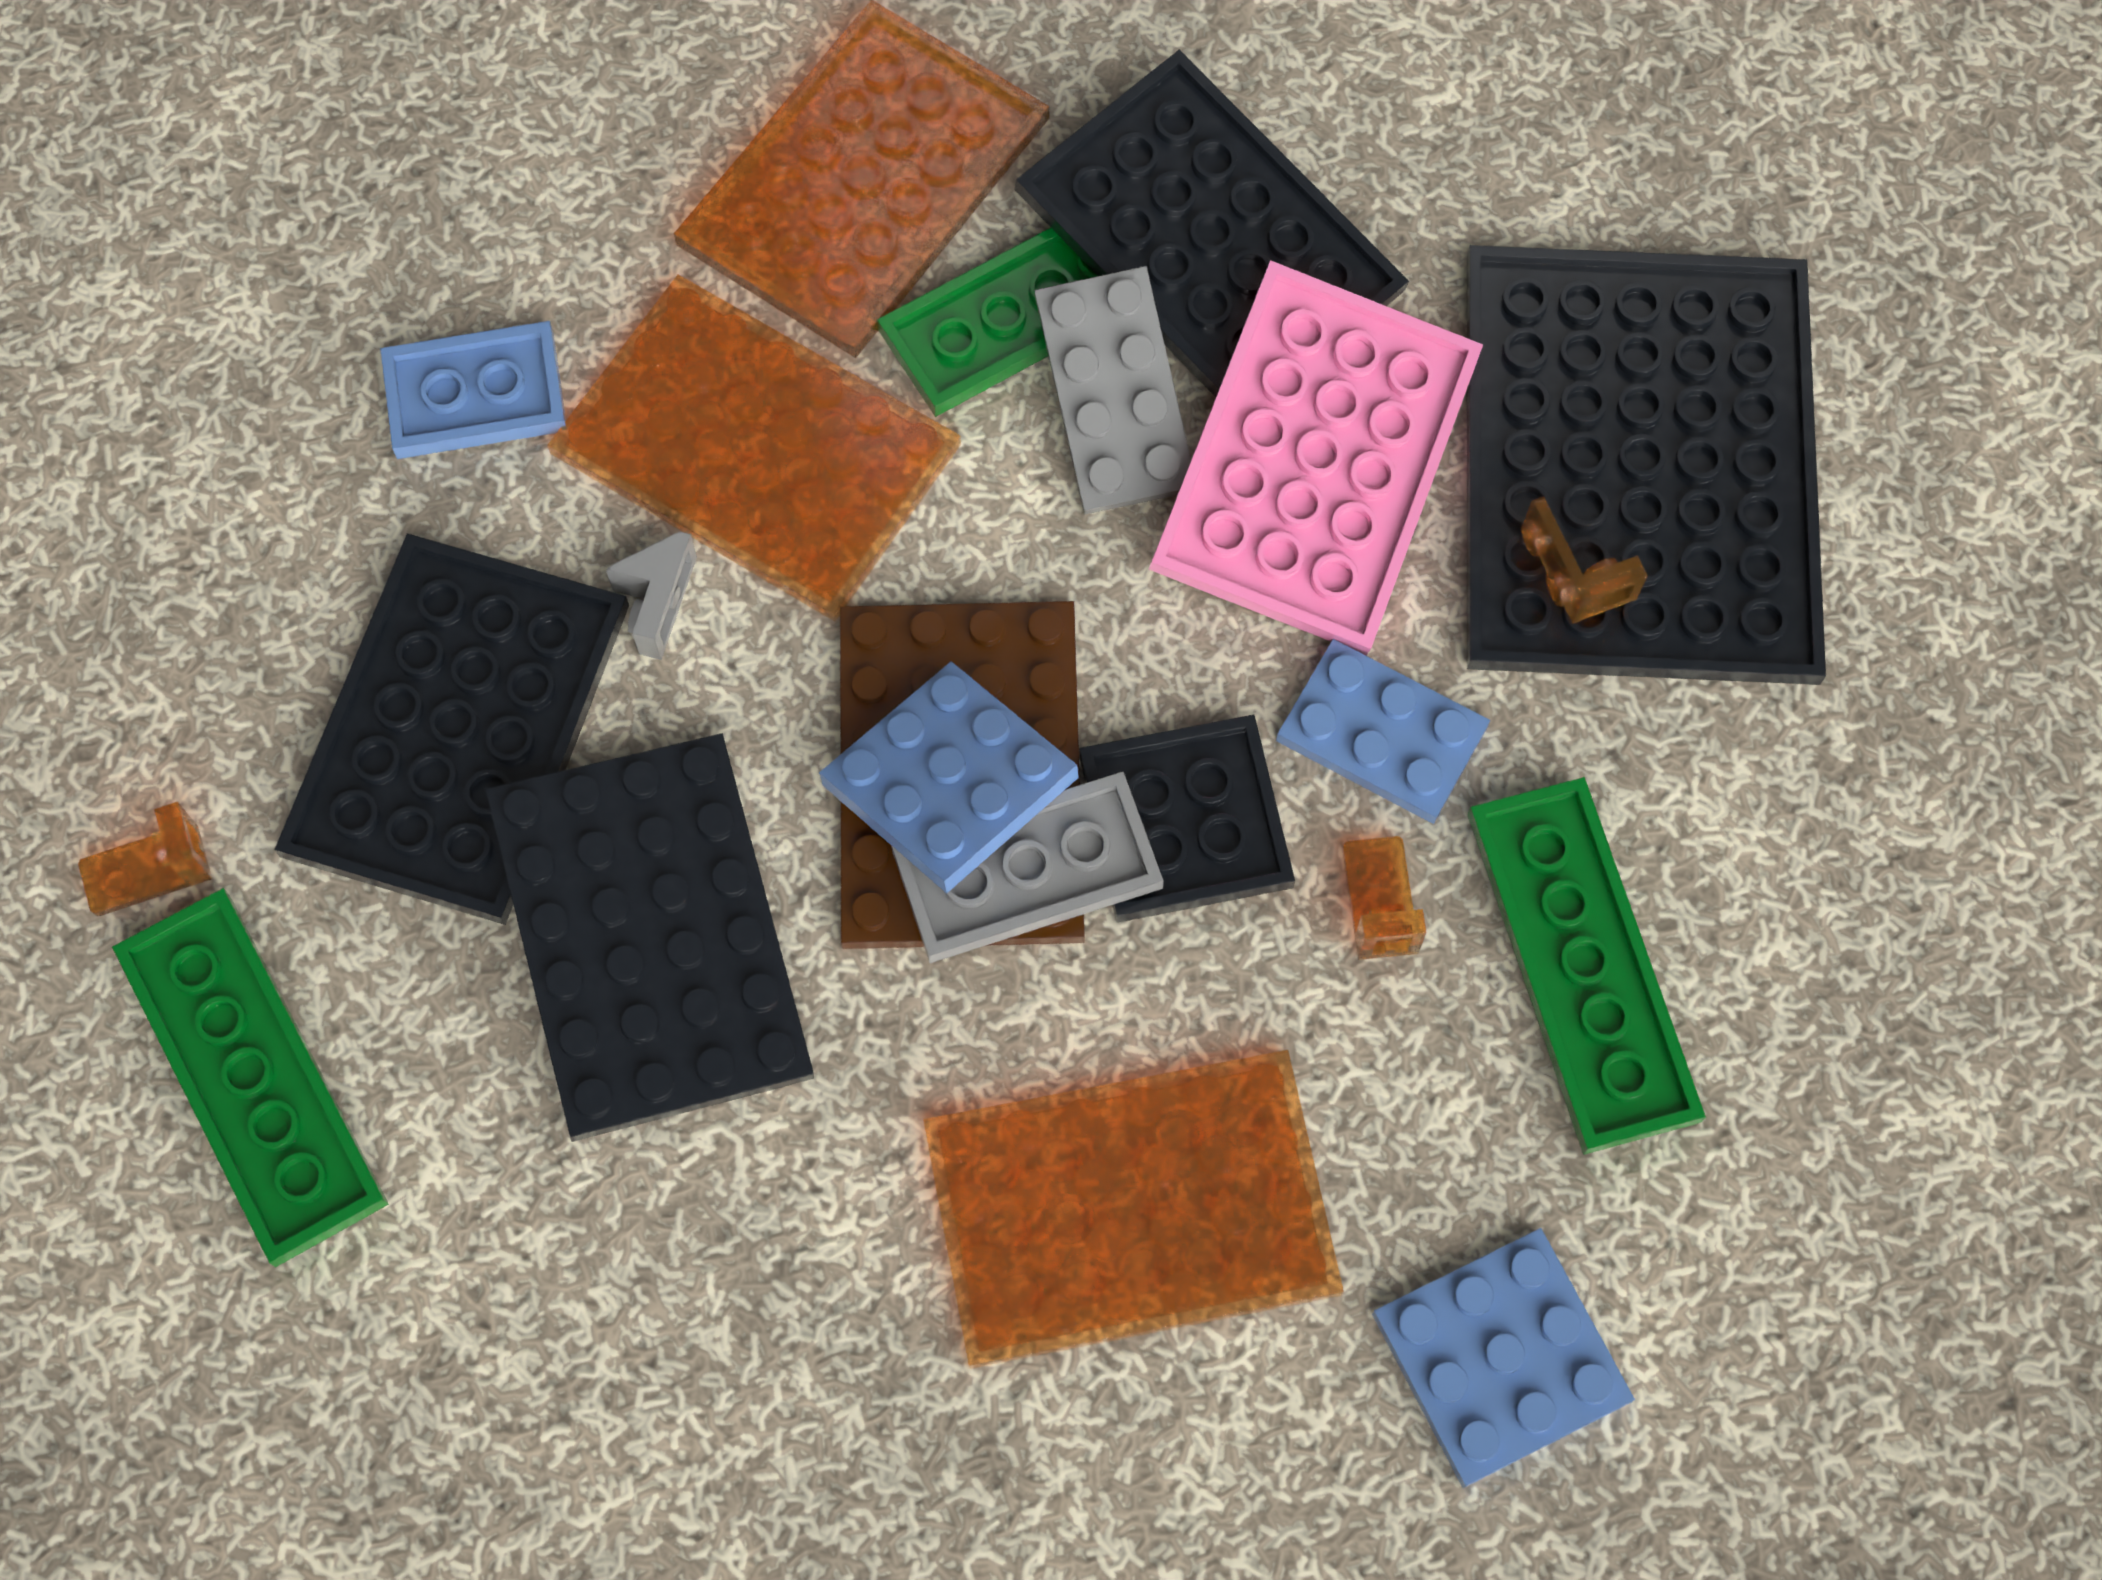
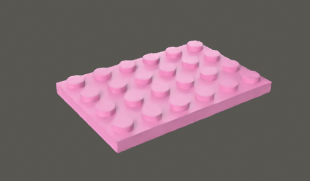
M1270 260L1149 570L1325 640L1332 641L1335 639L1367 655L1372 648L1483 344Z

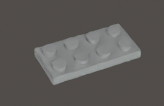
M1144 266L1034 290L1084 515L1178 495L1191 463V457L1147 267Z
M1124 772L1064 790L948 893H945L892 846V852L929 963L1163 889L1164 881Z

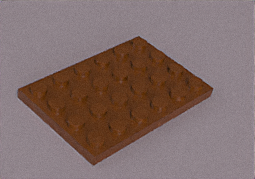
M1074 601L840 607V755L952 661L1077 764L1079 778L1066 789L1080 785ZM841 802L842 949L924 947L892 852V846ZM1084 914L989 945L1085 943Z

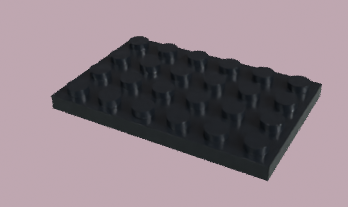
M1180 49L1019 176L1015 182L1014 190L1098 277L1144 266L1147 267L1165 346L1215 397H1217L1270 260L1385 306L1402 294L1409 283V280Z
M407 533L274 849L280 858L506 925L513 907V901L485 789L566 770L628 611L629 603L627 597Z
M723 733L485 789L571 1142L814 1079L811 1060Z

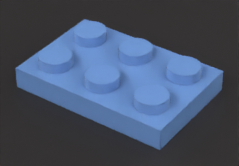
M550 321L380 348L392 449L397 459L568 431L554 332Z
M1333 639L1279 730L1276 741L1434 824L1486 732L1490 720Z

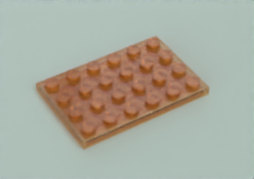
M870 0L673 233L676 245L854 358H857L878 332L877 319L894 311L1050 119V106L874 0Z
M677 274L565 421L566 426L561 427L547 446L551 455L680 531L691 534L692 538L835 622L840 616V607L847 606L961 445V435Z
M1288 1050L923 1119L969 1369L1338 1297L1344 1293Z

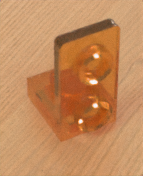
M1540 497L1531 501L1521 527L1524 543L1533 557H1540L1548 573L1546 583L1549 594L1558 607H1565L1572 623L1637 600L1648 576L1638 555L1621 562H1617L1615 558L1602 560L1588 568L1583 575L1545 498Z
M179 802L154 809L160 831L151 833L149 837L79 860L78 866L89 909L95 916L112 913L213 879L199 827Z
M1399 836L1346 841L1342 852L1358 960L1419 954L1427 932L1423 909H1413L1403 839Z

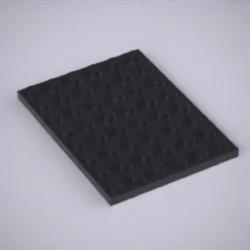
M1470 245L1467 254V338L1483 344L1467 387V669L1821 685L1826 677L1807 259Z

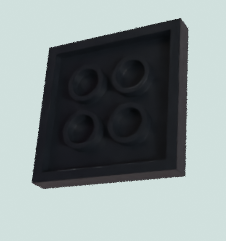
M1255 714L1079 748V757L1085 783L1124 772L1164 881L1163 889L1113 904L1116 923L1294 888L1295 877Z

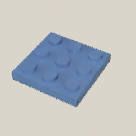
M952 661L819 772L822 785L945 893L953 889L1079 778L1077 764Z
M1542 1228L1374 1310L1372 1313L1462 1488L1635 1401Z

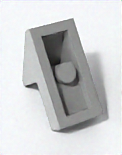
M684 532L675 533L614 563L606 571L614 592L637 597L630 611L628 632L632 633L640 655L662 660L697 559L691 534Z

